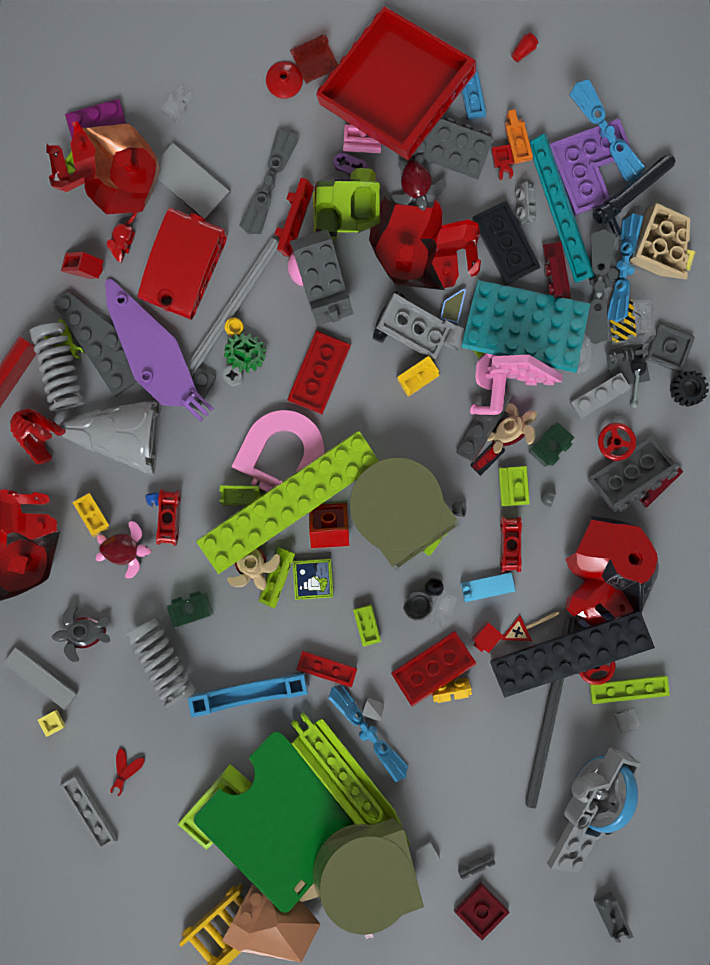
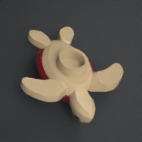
M509 403L504 412L508 413L509 417L499 421L494 432L490 434L487 440L492 441L494 444L493 450L495 453H499L504 446L519 442L524 436L526 437L527 444L533 443L535 439V429L528 424L536 420L537 412L528 411L519 417L518 408L514 404Z
M256 548L235 563V567L241 575L228 577L227 581L232 586L243 587L252 579L255 586L264 591L267 582L263 574L274 572L277 569L281 560L280 556L275 554L270 561L266 562L263 551L260 548Z

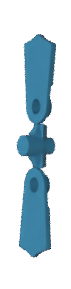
M590 80L576 82L569 96L590 122L600 126V136L602 138L607 137L611 144L610 153L625 182L636 179L645 169V166L624 140L617 139L614 134V127L609 126L604 119L605 110ZM595 111L600 112L599 118L595 117ZM618 144L622 147L620 152L616 149Z
M634 213L622 220V261H619L616 265L617 269L620 270V280L615 283L607 314V319L619 322L628 316L630 281L626 277L627 275H632L635 271V267L630 264L629 258L635 252L643 221L642 215Z
M344 685L331 687L328 699L353 725H360V739L363 741L370 740L374 743L376 755L395 782L405 779L409 766L386 742L378 740L379 738L376 735L377 728L373 725L369 727L363 721L362 712Z

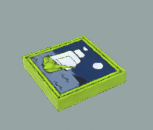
M331 559L293 561L295 600L333 597Z

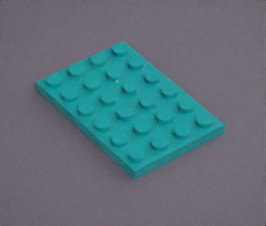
M478 280L461 348L496 356L531 355L551 368L576 373L590 303L562 297L553 298L552 295Z

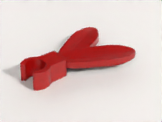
M120 748L116 754L118 778L111 787L110 793L114 791V787H118L120 792L117 795L120 796L124 790L125 781L142 768L145 759L138 758L127 766L126 752Z

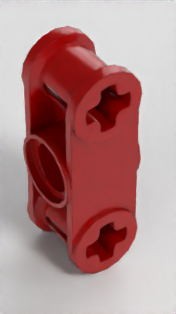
M160 489L157 545L168 543L177 546L180 490L166 492L164 489ZM167 512L173 516L170 523L166 522L164 518Z
M501 517L500 571L516 570L521 572L522 519L521 517H517V519ZM513 539L515 547L509 550L506 544L508 540Z

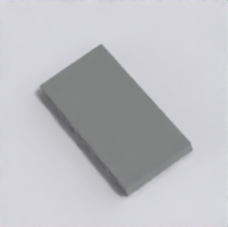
M174 143L158 159L160 164L158 181L205 220L210 217L230 194L228 189Z

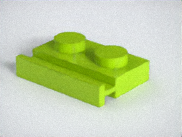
M527 466L498 468L501 506L529 505Z

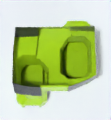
M356 168L350 174V179L317 181L315 192L313 193V233L327 229L333 242L339 236V233L358 234L380 223V182H376V174L372 169Z

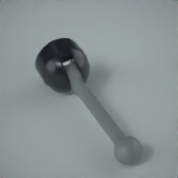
M631 362V371L636 376L633 401L630 404L632 408L638 407L639 378L646 372L647 363Z

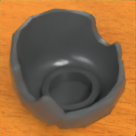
M413 591L405 598L403 610L407 617L414 621L424 620L433 610V600L429 594L423 591Z

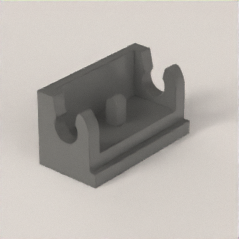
M611 892L594 900L611 938L613 937L616 942L620 943L621 936H626L628 939L634 937L616 898Z

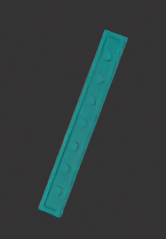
M543 133L529 141L533 161L575 283H580L595 275L547 134Z

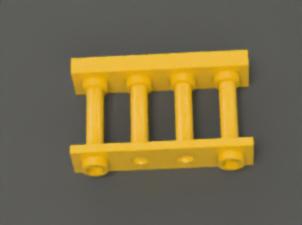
M240 883L237 887L232 886L226 892L224 899L193 927L188 926L181 933L182 938L179 945L182 947L190 941L208 962L207 965H228L241 952L222 941L224 937L210 921L219 914L230 927L234 918L227 912L225 907L234 901L240 908L244 901L240 896L243 885ZM203 927L222 948V953L218 957L216 955L213 956L195 935Z

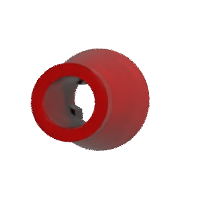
M529 32L523 35L511 54L512 59L519 63L523 58L536 50V46L539 44L537 38Z

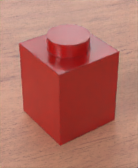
M486 621L471 639L475 641L473 645L479 651L483 652L485 650L489 653L504 635Z

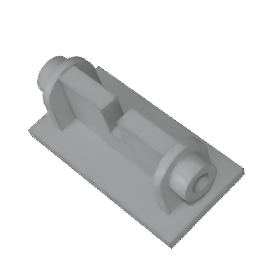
M525 182L518 186L515 192L516 216L519 225L526 221L527 224H533L536 220L535 206L529 205V203H535V189L533 185H528V182Z

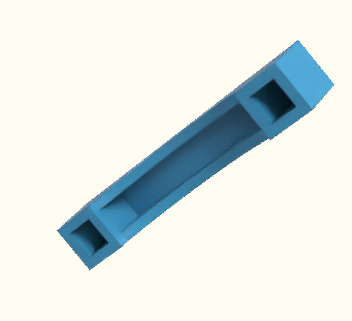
M305 672L191 694L188 697V703L192 718L240 705L307 695L309 690Z

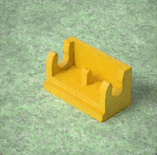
M430 356L399 375L397 381L409 397L440 375L438 368Z
M90 493L72 502L93 538L98 536L100 532L108 530L109 524Z

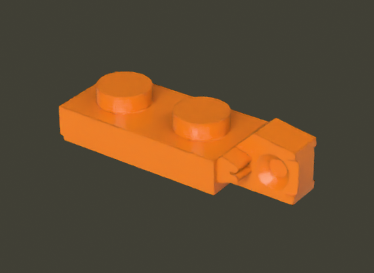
M515 109L509 110L508 114H506L508 122L505 123V132L508 144L511 145L513 164L532 161L533 155L525 123L522 119L517 118Z

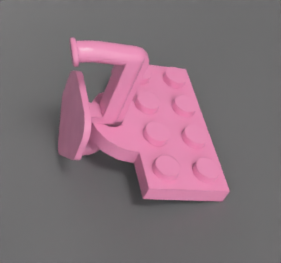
M484 353L477 361L475 377L479 386L492 390L491 405L478 406L474 403L470 408V413L479 415L500 414L503 410L506 378L524 381L526 385L535 386L537 383L554 385L555 382H562L563 374L531 355L496 356Z

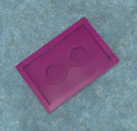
M119 99L65 114L71 138H73L74 132L71 123L75 121L82 128L127 124Z

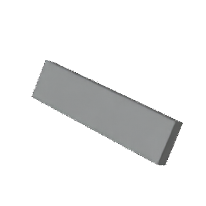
M15 647L4 661L5 665L64 710L78 694L19 647Z
M75 774L59 785L99 852L118 840L78 774Z

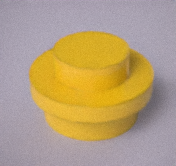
M233 317L225 322L224 328L226 333L233 337L234 334L239 336L243 332L244 326L240 319Z

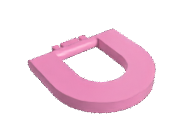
M280 410L266 414L257 420L250 428L233 462L232 468L253 477L254 479L251 484L254 486L260 481V489L266 492L282 482L255 468L269 438L281 431L292 432L303 442L304 455L296 472L324 453V442L320 431L309 418L300 413Z

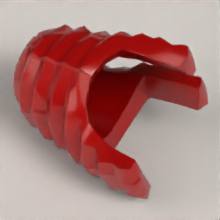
M32 409L20 410L10 420V431L13 433V437L16 438L20 446L25 449L26 453L31 456V459L36 464H44L52 460V456L46 450L44 443L52 438V434L49 433L50 430L57 436H62L65 434V429L55 421L46 419L41 413H37L36 410Z

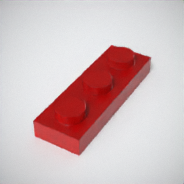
M303 650L296 669L351 688L357 672L356 667Z

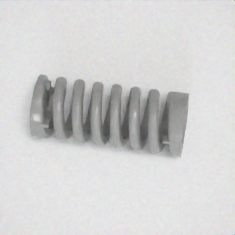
M63 323L43 324L29 330L31 340L36 344L34 351L39 354L36 359L41 364L39 371L44 374L41 379L43 383L47 384L44 387V391L49 394L47 402L52 404L49 407V410L52 412L68 410L84 404L83 396L79 395V393H75L74 397L57 398L64 394L80 391L79 385L54 388L61 384L72 383L78 380L76 375L52 378L59 374L75 371V366L69 365L57 369H49L53 365L69 363L73 361V357L67 355L46 359L51 355L69 352L71 350L70 346L64 345L51 349H42L48 345H57L68 341L67 336H60L65 331ZM55 334L56 336L48 339H40L41 337L46 335Z
M154 618L125 636L128 637L130 645L143 642L134 649L135 654L148 651L139 658L140 663H146L155 659L144 667L146 673L160 668L149 677V681L153 682L167 676L154 686V690L159 691L172 685L159 695V699L164 700V708H167L189 696L196 689L191 682L185 684L189 679L187 674L179 675L184 670V667L182 665L174 666L179 661L178 656L169 657L174 652L173 647L162 649L169 643L168 638L157 640L164 634L163 629H157L160 627L157 618Z

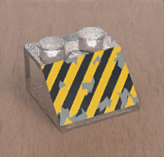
M652 299L629 301L627 317L619 322L609 320L611 345L649 344L654 339L656 330Z

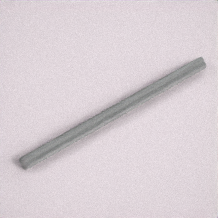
M272 238L187 364L192 378L224 331L225 322L234 316L276 253L279 243L276 239Z

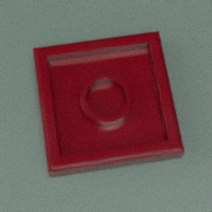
M482 882L454 909V912L481 940L510 913Z

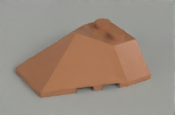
M252 883L222 941L240 952L302 963L320 926V922L300 901L289 912H281Z

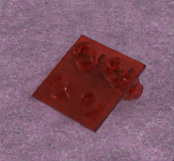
M320 35L290 50L306 84L332 72L338 66L328 45L329 41L326 35Z

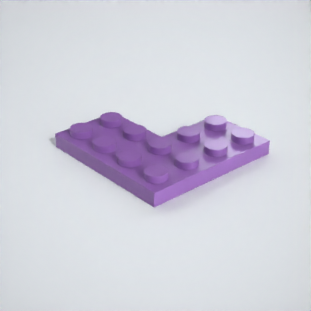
M620 119L608 122L609 126L614 127V134L617 139L624 140L630 147ZM600 126L550 144L574 216L597 208L610 197L599 167L615 161L610 153L611 144L607 137L602 138L600 136ZM618 144L616 149L619 152L621 151L622 147Z

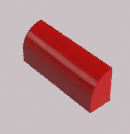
M20 336L0 363V408L37 354L34 351L35 346Z

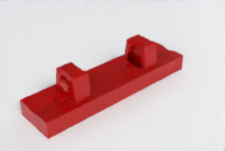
M300 178L296 193L288 192L286 199L292 204L284 228H276L274 233L280 239L277 250L286 257H290L293 252L290 241L298 238L314 190V186L308 179Z

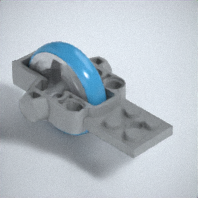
M610 747L605 756L589 760L580 769L577 777L572 782L571 791L573 796L564 812L569 823L547 862L551 869L579 873L596 840H599L603 835H612L615 831L622 829L629 823L637 808L638 786L635 776L642 765L630 753L614 750Z

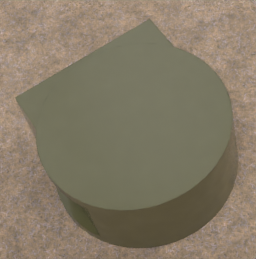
M389 458L371 465L360 475L352 490L350 510L356 528L366 540L381 550L388 562L396 570L459 525L457 518L445 503L441 487L435 476L425 466L411 459Z
M395 818L374 825L355 824L344 827L332 834L321 846L313 867L314 887L326 914L341 929L353 934H374L390 927L402 915L424 907L405 832Z

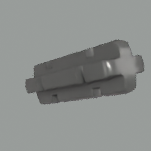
M488 854L484 856V859L479 858L468 863L467 867L464 865L458 868L461 879L468 878L470 874H477L485 870L487 866H494L496 863L493 855Z

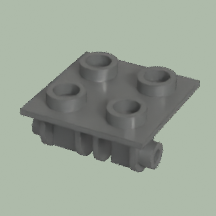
M642 343L605 350L610 378L622 373L628 384H635L636 376L631 371V362L647 363L645 355H648L647 347L644 348ZM648 367L646 372L640 376L639 383L650 381Z

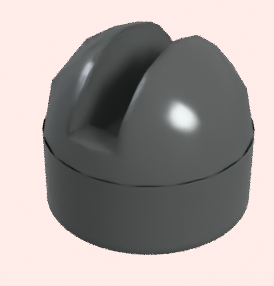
M552 491L543 492L541 495L542 503L551 507L556 493Z
M455 502L451 506V508H454L452 513L457 517H465L467 511L466 503Z

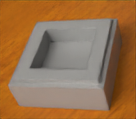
M430 840L413 850L423 869L440 860V856Z

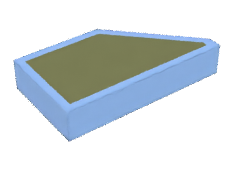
M462 289L444 300L440 320H447L458 325L466 289Z

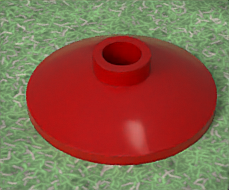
M286 61L278 62L268 70L266 85L272 95L281 99H287L295 96L301 90L303 76L295 64ZM286 75L287 78L282 79L281 76Z

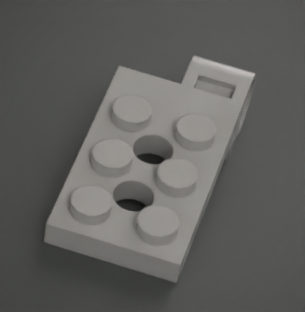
M395 293L392 294L376 327L426 357L430 356L432 360L436 359L442 345L454 351H461L465 333L464 328L456 326L447 320H440ZM399 315H403L405 317V325L399 324ZM415 324L422 327L421 334L415 333Z

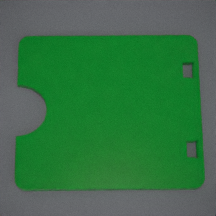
M272 732L248 757L254 768V779L251 786L245 792L235 795L228 794L219 788L195 813L193 821L281 912L286 913L294 907L313 885L314 862L324 842L336 831L350 825H355V823L294 746L281 733ZM302 880L306 884L296 893L294 888Z

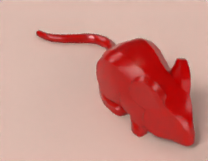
M134 212L125 224L114 227L112 237L107 241V247L112 252L114 258L120 263L124 259V253L129 254L130 252L129 244L132 245L135 232L132 231L133 229L129 225L134 221L138 212Z

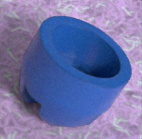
M159 492L145 495L149 506L153 507V502H155L156 506L159 505Z

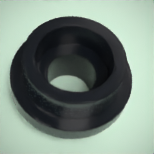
M431 578L425 583L424 589L429 595L439 596L443 593L444 586L440 579Z

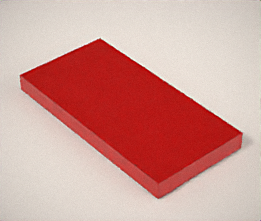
M316 330L287 401L323 415L351 344Z
M454 631L391 674L409 704L413 707L477 663L456 631Z

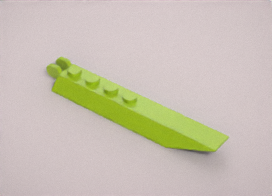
M302 712L300 714L301 718L309 726L304 731L297 721H291V724L299 733L291 744L355 824L374 825L395 818L402 827L395 809L322 718L313 723L306 713ZM405 833V836H406V839H407V843H408V846H409V845H410V842H409V840H408V838H407V835H406V833Z

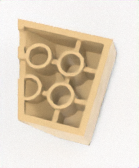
M658 203L649 207L642 221L635 252L629 258L630 263L659 276L687 279L686 263L689 254H687V243L690 238V218Z

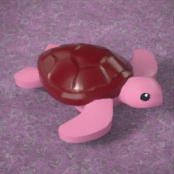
M133 521L129 522L130 536L127 534H117L108 539L103 535L97 536L98 543L101 545L99 547L100 553L97 554L95 559L97 561L107 559L117 565L128 564V570L125 574L126 578L134 577L140 569V563L136 556L145 557L152 552L146 545H137V542L142 537V530Z

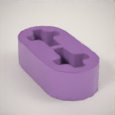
M339 153L334 157V168L336 171L349 177L355 168H368L364 161L346 153ZM342 159H344L345 164L339 166V162H341Z

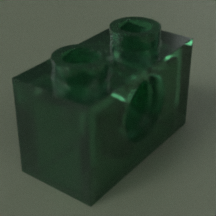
M556 422L528 452L544 467L553 466L560 459L558 455L562 451L566 452L573 445L571 441L575 437ZM550 441L556 443L557 448L555 451L549 449L548 444Z
M200 591L189 594L190 598L183 600L182 597L171 600L172 604L167 605V610L173 628L213 615L207 593L201 594ZM187 603L193 605V613L186 612L185 606Z

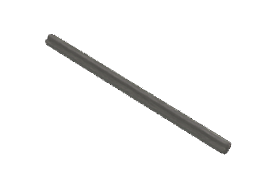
M566 617L562 636L575 631L576 619ZM564 678L551 683L525 802L529 808L535 809L537 807Z

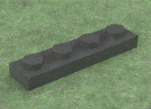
M492 392L486 400L484 406L491 405ZM505 392L503 410L500 414H478L456 452L458 455L473 463L475 462L512 398L510 394Z

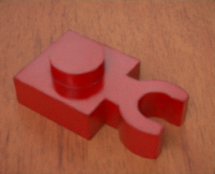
M511 145L492 147L491 154L494 168H500L498 173L499 180L503 179L504 172H507L509 179H512L513 169L509 167L514 163Z

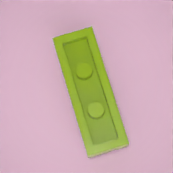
M280 547L276 551V554L281 559L280 564L274 572L268 573L266 589L262 590L258 600L272 608H276L295 553Z

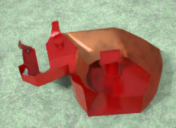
M77 121L72 122L74 132L70 145L76 169L72 175L67 171L60 145H46V153L49 154L52 175L49 176V180L53 188L68 192L84 184L87 196L106 215L142 212L145 209L158 180L160 164L149 144L130 124L82 128Z

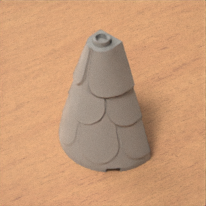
M149 399L66 418L60 423V426L65 429V434L62 436L94 453L98 452L145 474L154 475L156 456L152 454L155 418H160L161 404L156 399Z

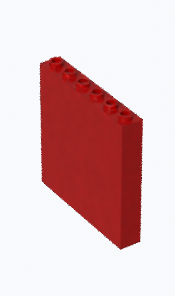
M384 6L375 15L369 27L364 29L358 41L353 43L347 55L342 57L337 68L329 74L326 82L318 88L316 96L319 105L406 160H409L477 72L476 60Z

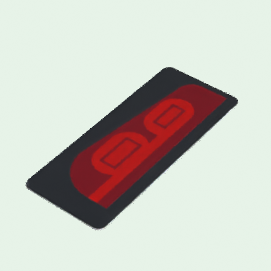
M492 443L470 466L481 476L505 452L503 447L499 453H495L493 450L494 444Z

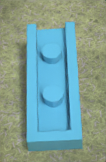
M512 572L460 583L464 602L516 591Z

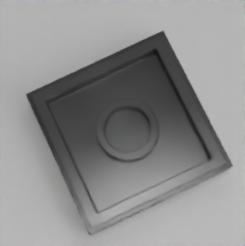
M659 323L649 346L646 360L681 373L695 337Z

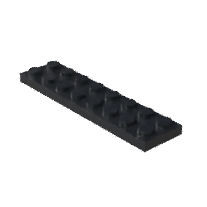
M639 609L492 659L490 664L505 698L654 649L655 646Z

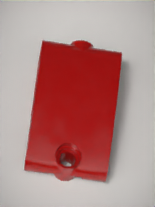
M170 207L164 216L151 249L138 291V298L163 308L167 312H173L192 320L226 244L227 235L225 230L206 222L199 215L193 213L189 215ZM166 298H172V302L169 305H164Z

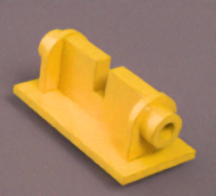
M458 678L432 693L433 701L438 703L451 701L450 694H454L455 700L468 698V695H472L469 679Z

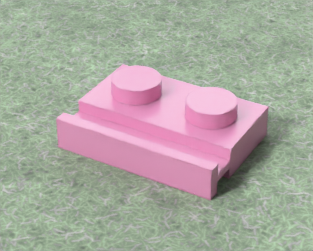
M345 124L343 151L381 153V143L353 125Z

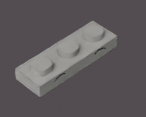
M619 373L570 404L578 417L582 419L630 390L631 387L622 373Z

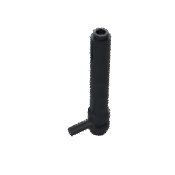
M671 154L664 155L615 196L609 197L603 204L595 208V212L592 214L595 222L599 225L609 223L616 237L620 236L622 233L615 217L621 213L622 208L674 167L676 162L674 156Z

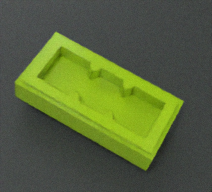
M372 605L354 608L353 612L362 646L381 642Z

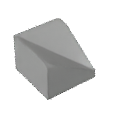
M366 697L362 709L363 716L381 721L384 704Z

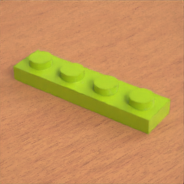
M666 675L608 681L601 685L589 684L592 704L670 696L668 676Z

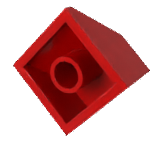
M347 503L321 504L309 512L311 548L350 546Z

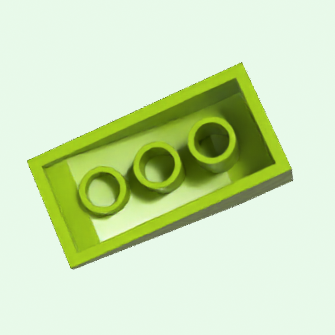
M229 764L178 825L207 850L213 842L194 824L193 818L195 813L219 788L228 794L235 795L245 792L252 783Z

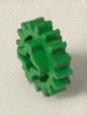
M242 332L240 337L234 334L233 339H228L224 349V357L227 358V364L233 363L232 369L238 367L239 372L245 369L249 373L251 368L256 371L257 367L262 366L266 357V348H262L263 342L258 343L257 336L254 339L251 338V333L245 336Z

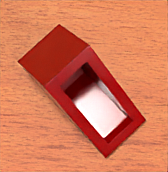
M85 252L65 253L61 271L88 279H99L103 271L102 264L104 260Z

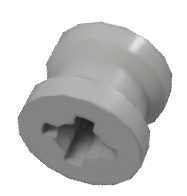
M231 365L224 369L223 379L230 386H239L243 381V373L239 372L238 367L232 369Z

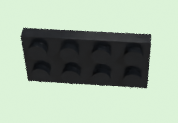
M507 200L472 217V221L479 225L480 236L505 285L540 269L541 266Z

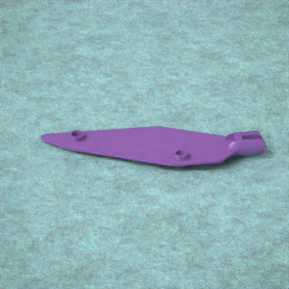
M107 279L105 281L107 308L135 380L161 405L184 406L201 422L203 418L192 407H196L205 417L208 415V412L198 401H201L210 411L214 408L197 392L177 340L114 280Z

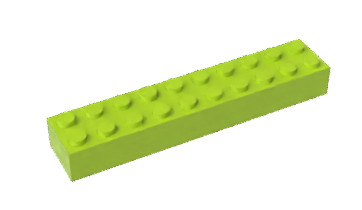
M356 431L196 539V543L216 572L220 574L356 481L367 468L379 462L360 431Z

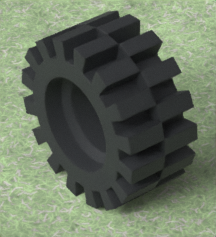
M686 371L679 374L670 384L672 386L670 392H673L671 397H675L674 401L676 403L680 402L679 405L681 406L686 405V407L701 403L707 397L706 393L709 392V389H706L709 386V383H705L706 377H701L702 374L700 372L696 373V371ZM685 382H692L695 385L696 392L694 395L688 396L683 392Z

